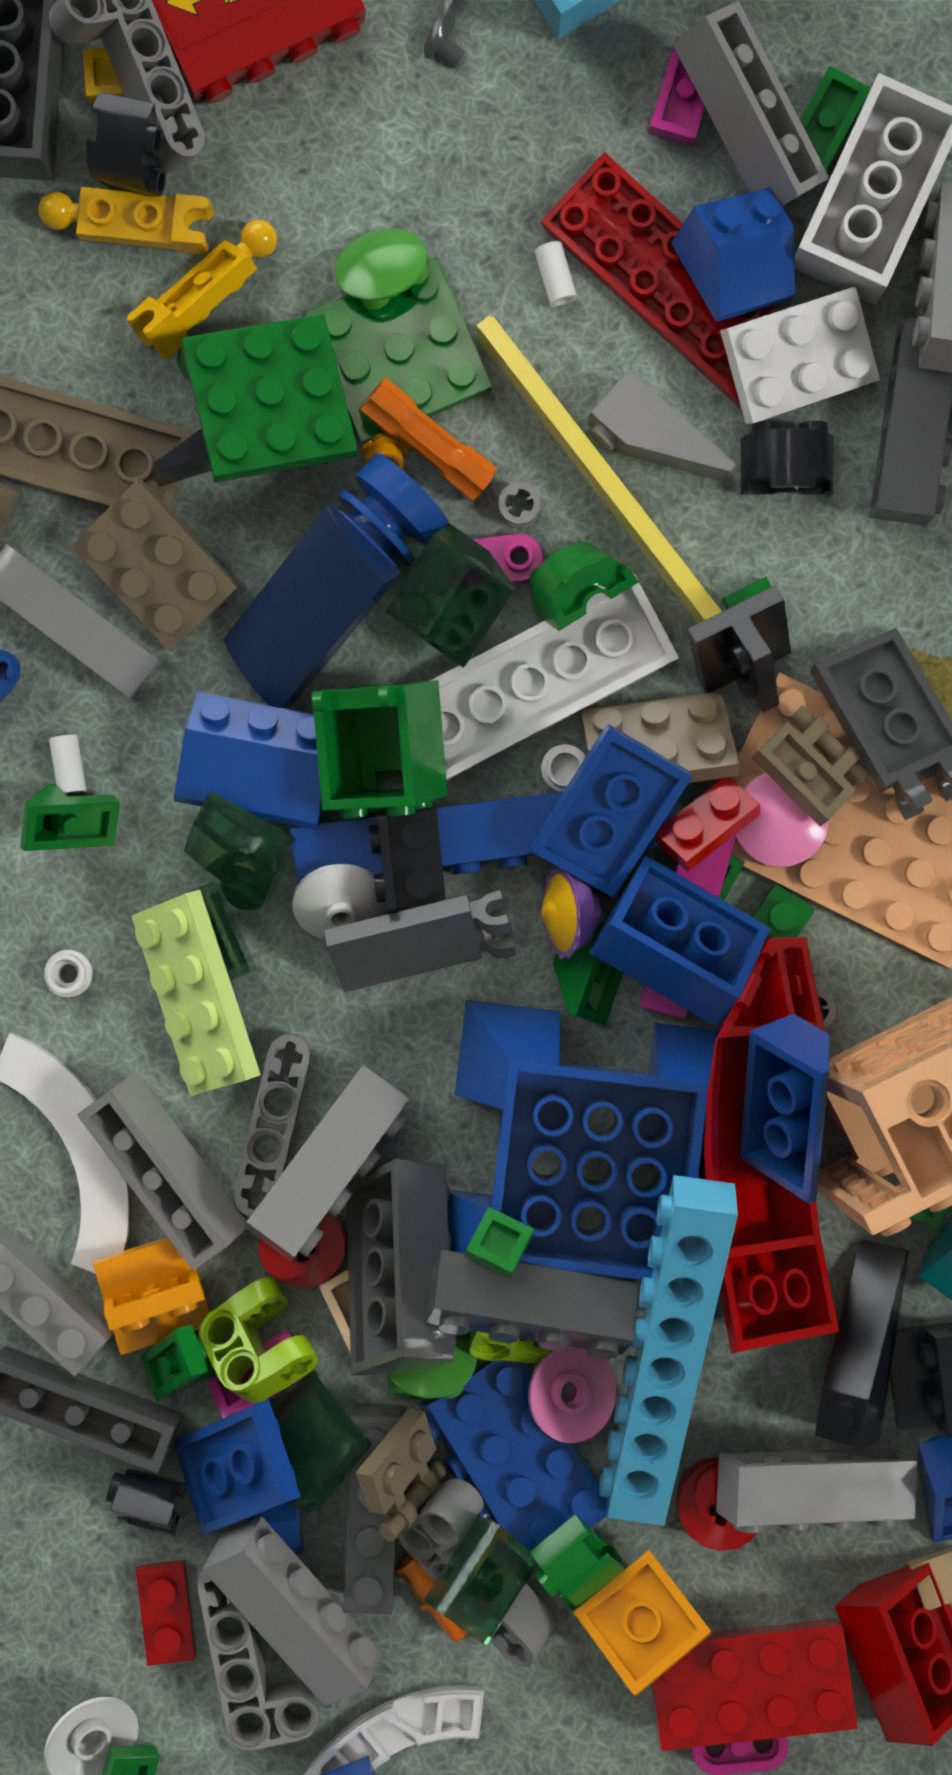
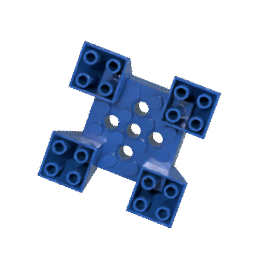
M466 1000L455 1095L501 1109L502 1113L492 1194L449 1189L447 1211L448 1230L452 1239L450 1251L466 1252V1248L487 1208L490 1207L534 1229L533 1236L519 1263L574 1272L624 1277V1280L638 1282L636 1310L644 1311L645 1308L639 1307L640 1287L642 1278H651L653 1268L648 1267V1251L651 1237H660L662 1226H657L656 1224L660 1195H669L673 1175L698 1178L703 1134H705L708 1085L715 1040L720 1030L654 1023L648 1073L560 1063V1011ZM598 1107H607L614 1112L612 1126L603 1132L594 1131L588 1126L590 1113ZM542 1151H552L560 1157L558 1168L548 1175L540 1174L532 1167L534 1157ZM592 1157H602L609 1164L607 1174L595 1181L586 1179L582 1175L584 1163ZM642 1163H651L657 1167V1177L648 1186H637L632 1182L634 1169ZM586 1207H596L603 1212L601 1223L593 1229H583L576 1224L578 1213ZM718 1302L714 1314V1319H716L717 1317Z

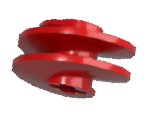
M329 1212L326 1213L316 1227L324 1234L307 1257L298 1252L294 1259L289 1261L259 1239V1258L266 1271L279 1281L293 1287H313L327 1281L339 1269L347 1247L345 1228L339 1217H334Z
M719 1458L698 1460L684 1472L677 1486L676 1507L680 1521L688 1535L703 1547L718 1551L738 1549L750 1542L757 1533L738 1531L734 1529L732 1523L714 1512L711 1504H717Z

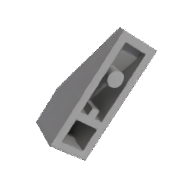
M630 370L621 377L590 413L588 424L593 427L590 434L608 451L615 447L623 455L724 482L729 478L737 465Z

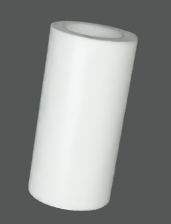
M553 241L537 247L534 252L550 306L556 307L575 301L577 294L562 243L560 241Z
M70 734L49 738L56 785L65 795L86 792L78 735Z

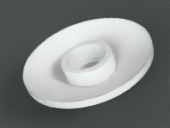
M332 864L310 872L299 882L292 898V908L296 921L309 934L325 940L324 930L387 914L386 902L377 903L374 873L351 864Z
M97 1697L73 1707L59 1719L47 1738L44 1759L50 1774L102 1775L109 1747L135 1746L139 1725L134 1711L125 1701L115 1697Z

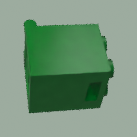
M438 680L348 686L312 692L322 810H340V818L369 816L370 812L385 810L387 816L415 814V810L432 808V800L448 795ZM402 770L404 788L380 789L378 771Z

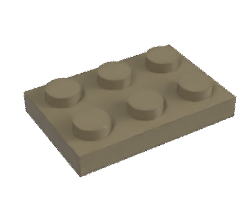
M142 479L136 480L70 545L169 652L180 645L241 587Z
M722 691L581 710L587 754L608 723L690 771L693 777L689 783L739 776L740 763Z

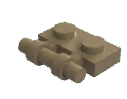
M802 705L789 718L802 733L800 734L787 721L751 758L821 827L830 820L856 791L843 776L845 775L858 787L870 774L858 761L860 756L851 747L846 749L827 730L829 725L820 716L815 718ZM814 744L832 762V764H830L812 745Z
M409 1408L356 1472L368 1512L385 1515L386 1517L379 1527V1533L387 1541H394L401 1532H406L412 1527L418 1518V1509L425 1501L434 1497L441 1487L440 1481L447 1473L445 1466L437 1460L431 1461L427 1466L426 1462L430 1460L436 1451V1446L425 1411ZM407 1486H409V1490L404 1495L405 1489L407 1488Z

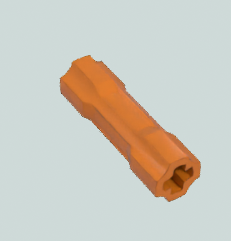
M384 377L359 409L362 415L383 432L397 437L439 471L442 479L470 502H473L484 491L497 470L493 464L471 446L457 441L418 409L415 401L387 377Z

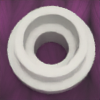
M62 950L55 953L47 961L44 969V978L48 988L56 995L75 997L85 992L90 986L93 978V969L90 961L84 954L75 950ZM67 964L73 965L77 970V977L71 983L64 981L61 976V970Z

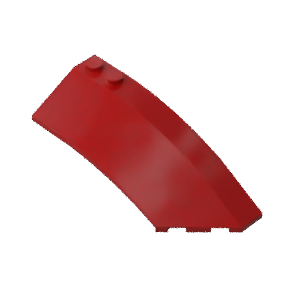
M806 937L771 938L766 940L740 999L735 1001L715 1040L706 1104L704 1138L705 1180L733 1183L736 1189L738 1217L720 1289L731 1353L839 1332L820 1236L816 1201L808 1204L740 1159L750 1031L791 1014H795L825 1031Z

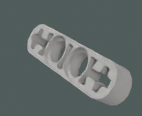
M285 1034L277 1037L270 1044L267 1051L234 1190L236 1207L249 1217L257 1207L250 1205V1197L243 1195L244 1188L251 1189L253 1187L257 1172L248 1173V1165L250 1164L260 1170H276L275 1179L269 1175L264 1177L262 1192L266 1194L286 1167L311 1062L309 1044L303 1037L296 1034ZM288 1042L295 1043V1051L303 1054L301 1062H294L291 1065L288 1076L298 1077L297 1087L285 1080L269 1079L271 1071L278 1075L281 1074L283 1059L276 1056L277 1049L286 1048ZM274 1088H282L291 1096L292 1106L283 1115H275L266 1107L265 1097ZM272 1135L276 1137L281 1145V1152L278 1158L272 1161H264L256 1155L254 1144L259 1136Z

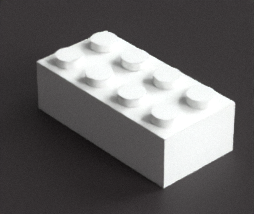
M878 73L794 255V268L840 290L856 286L860 299L876 305L890 282L952 146L951 105Z

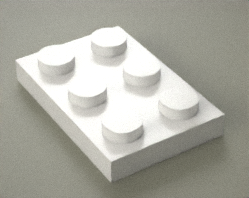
M856 286L720 330L746 424H753L880 380Z

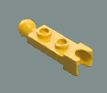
M81 187L79 203H73L72 199L66 194L54 191L44 195L38 205L39 218L48 228L56 231L64 230L72 223H77L76 235L79 240L169 250L175 249L176 252L191 254H209L210 249L204 233L189 229L193 221L199 219L210 220L213 217V205L208 198L203 196L176 194L175 196L162 195L157 197L137 192Z
M254 219L248 222L241 231V242L237 246L225 239L157 300L151 296L147 297L126 318L146 347L153 345L163 360L170 358L182 347V338L189 337L186 332L194 325L204 321L213 308L229 294L239 290L244 285L245 280L257 270L251 258H265L272 254L278 240L275 228L265 220Z

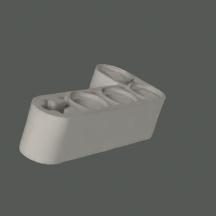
M57 0L49 12L50 27L55 35L70 44L102 39L124 96L126 98L155 103L156 124L161 126L163 132L160 152L157 156H154L160 159V167L165 168L166 173H177L182 170L203 149L205 135L152 0H120L125 8L120 6L116 0ZM72 7L77 8L82 13L83 17L78 16L73 11ZM133 45L139 47L144 56L137 52ZM152 91L161 97L163 103L154 97Z
M8 544L2 547L0 550V601L120 692L131 698L159 660Z
M450 1479L441 1484L434 1497L421 1505L417 1511L418 1518L408 1531L401 1532L397 1538L410 1556L415 1559L504 1657L518 1666L528 1667L533 1664L557 1628L556 1617L548 1606L471 1525L483 1509L484 1502L479 1492L464 1480Z
M201 1570L197 1580V1591L226 1731L230 1742L244 1751H253L308 1738L317 1726L321 1701L302 1680L270 1686L259 1632L227 1597L221 1600L223 1592ZM225 1617L236 1618L241 1622L243 1629L238 1632H230L222 1626L220 1620ZM244 1665L251 1670L253 1676L247 1679H240L232 1674L230 1667ZM299 1702L306 1705L310 1712L304 1716H296L288 1710L287 1706L291 1703ZM244 1713L257 1714L263 1723L257 1726L247 1725L241 1720L240 1715Z

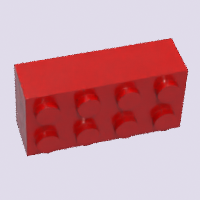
M835 1618L712 1632L711 1635L651 1684L657 1739L661 1751L858 1729L843 1624Z

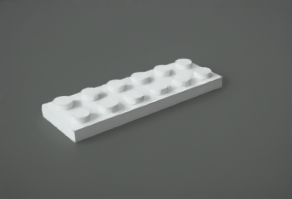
M637 583L613 599L608 598L603 593L593 595L587 602V614L560 631H557L549 623L543 621L430 680L439 681L446 781L679 659L640 583Z

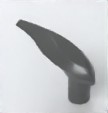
M444 0L424 44L425 58L431 59L437 54L455 68L464 56L465 51L447 38L455 26L456 13L462 0Z

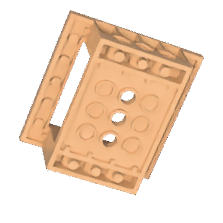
M952 997L829 1058L826 1106L851 1154L819 1170L817 1192L872 1235L879 1232L883 1237L896 1234L912 1223L909 1217L929 1208L930 1212H937L952 1205ZM895 1172L900 1184L894 1186L881 1177Z

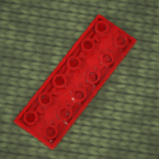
M604 152L545 215L540 224L552 238L560 241L563 248L741 409L720 330L779 310L771 306L716 322L671 244L683 223Z

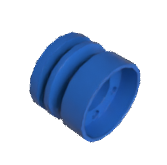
M375 453L355 475L359 487L366 495L362 500L345 490H340L337 494L338 500L349 514L346 516L343 512L341 513L397 569L398 567L389 558L391 554L407 566L414 562L411 551L403 542L407 537L428 547L449 525V520L434 500L405 471L381 453Z

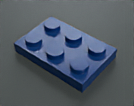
M607 723L531 842V852L614 898L693 776L687 769Z
M269 1400L253 1404L173 1441L202 1536L301 1497L294 1469L289 1462L282 1441L280 1426L274 1416Z

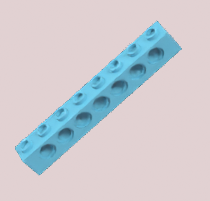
M673 1175L669 1195H660L656 1224L657 1226H662L660 1237L652 1236L650 1240L648 1267L653 1268L651 1278H642L639 1307L645 1309L643 1317H636L634 1342L631 1344V1347L636 1348L635 1355H626L622 1383L623 1386H628L626 1394L618 1393L616 1399L614 1421L620 1425L618 1431L610 1430L608 1437L607 1460L612 1461L611 1467L603 1466L600 1475L599 1496L607 1497V1518L665 1526L738 1217L736 1189L733 1183Z

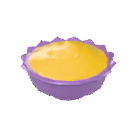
M552 867L550 869L551 875L545 877L546 886L541 891L544 898L541 909V916L544 921L543 927L547 931L546 941L552 945V953L559 954L561 960L565 957L569 959L572 953L586 947L592 940L594 930L600 922V904L588 883L560 867L557 869Z

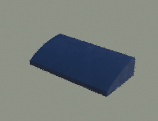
M330 504L323 510L223 640L241 673L268 706L286 709L300 697L402 573L340 511Z

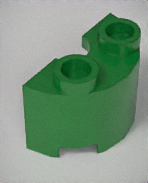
M579 542L557 550L541 566H538L530 577L535 613L557 631L587 614V602L593 595L603 593L608 598L613 599L639 583L628 567L588 542Z
M576 1514L530 1551L540 1566V1569L535 1572L540 1584L552 1597L558 1594L572 1611L580 1607L625 1570L620 1564L622 1558L615 1546L601 1534L597 1536L589 1524Z

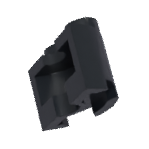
M99 92L91 111L98 114L96 140L87 138L86 141L87 165L90 177L100 180V183L106 186L161 197L166 184L165 168L160 167V159L154 157L159 154L163 139L162 128L156 124L155 103Z
M777 421L753 423L752 433L741 438V495H774L778 493L833 495V435L828 433V423L824 421H806L800 423L799 428H781V423Z
M129 1468L125 1474L114 1473L108 1488L106 1501L111 1502L110 1511L113 1515L117 1516L120 1522L175 1536L180 1516L174 1511L175 1495L184 1496L186 1483Z

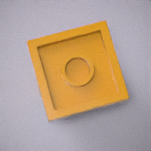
M168 1237L93 1261V1268L104 1300L105 1319L109 1331L113 1330L120 1355L154 1345L173 1330L192 1324L194 1331L199 1330L203 1318L210 1312L197 1268L192 1271Z
M650 1550L645 1552L573 1612L635 1697L712 1634L711 1630Z

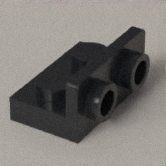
M437 809L416 811L415 814L387 816L386 813L377 814L378 824L369 825L372 854H381L383 873L374 874L377 903L386 902L387 912H395L446 900Z

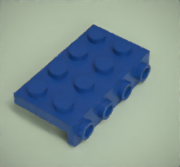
M504 1360L486 1361L474 1370L459 1396L423 1400L419 1403L422 1411H425L434 1443L440 1440L449 1454L444 1459V1463L453 1478L461 1479L471 1484L481 1495L484 1504L477 1518L484 1526L491 1523L499 1537L494 1542L498 1553L510 1567L516 1564L522 1570L530 1573L539 1566L530 1553L532 1549L574 1514L589 1524L590 1527H593L607 1516V1498L599 1496V1485L573 1443L560 1442L547 1436L536 1425L528 1403V1388L532 1375L525 1363Z

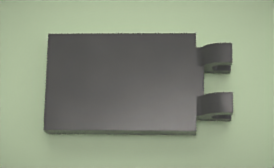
M897 628L813 665L810 671L878 790L881 793L893 787L897 806L905 821L921 814L924 811L923 806L932 802L931 795L925 786L920 783L936 775L938 788L945 801L947 802L952 799V720Z
M501 890L488 893L481 899L468 902L467 895L324 930L327 949L344 993L482 959V951L488 952L496 958L516 956L512 938L503 941L495 940L497 935L511 932L507 914L497 917L489 916L492 911L505 908Z

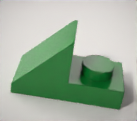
M49 784L25 802L20 847L23 851L115 846L120 802L113 795L67 797L56 784Z
M192 1324L173 1330L141 1355L156 1401L217 1375L206 1353L205 1346L200 1339L199 1330L194 1331Z

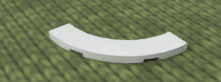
M13 1032L9 1033L0 1055V1082L10 1086L39 1108L61 1136L70 1154L76 1171L81 1203L80 1230L71 1264L95 1273L93 1268L94 1260L127 1249L131 1221L130 1186L77 1116L78 1113L97 1100L91 1090L56 1056Z
M455 1685L434 1687L408 1693L387 1701L364 1713L343 1728L324 1746L303 1775H319L368 1755L375 1770L388 1761L391 1755L415 1744L420 1746L435 1741L459 1738L479 1739L484 1686Z

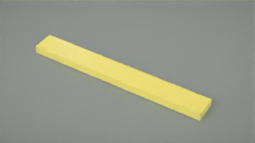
M489 315L477 324L478 341L694 620L700 623L721 613V609L494 316L491 317Z

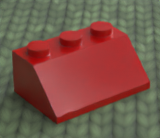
M927 1563L914 1569L905 1566L863 1582L835 1605L886 1742L933 1746L952 1727V1608L950 1603L945 1605L930 1564ZM929 1574L942 1605L932 1610L923 1607L916 1587Z

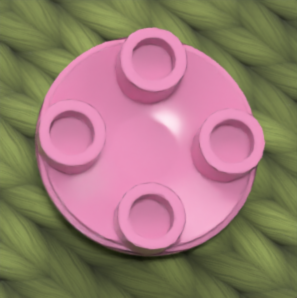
M767 773L753 779L743 788L760 804V815L736 833L739 844L750 858L769 866L788 867L804 862L817 852L826 838L829 821L820 827Z

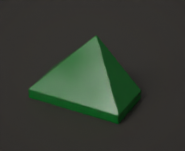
M599 923L598 927L594 930L592 940L586 947L572 953L569 959L565 957L561 960L559 954H556L553 966L568 1013L575 1017L606 1026L623 972L589 953L603 924Z

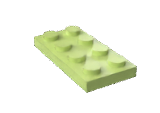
M201 890L185 893L132 915L135 936L142 947L150 972V982L157 993L165 1018V1028L172 1039L180 1064V1074L187 1085L190 1096L260 1076L261 1073Z

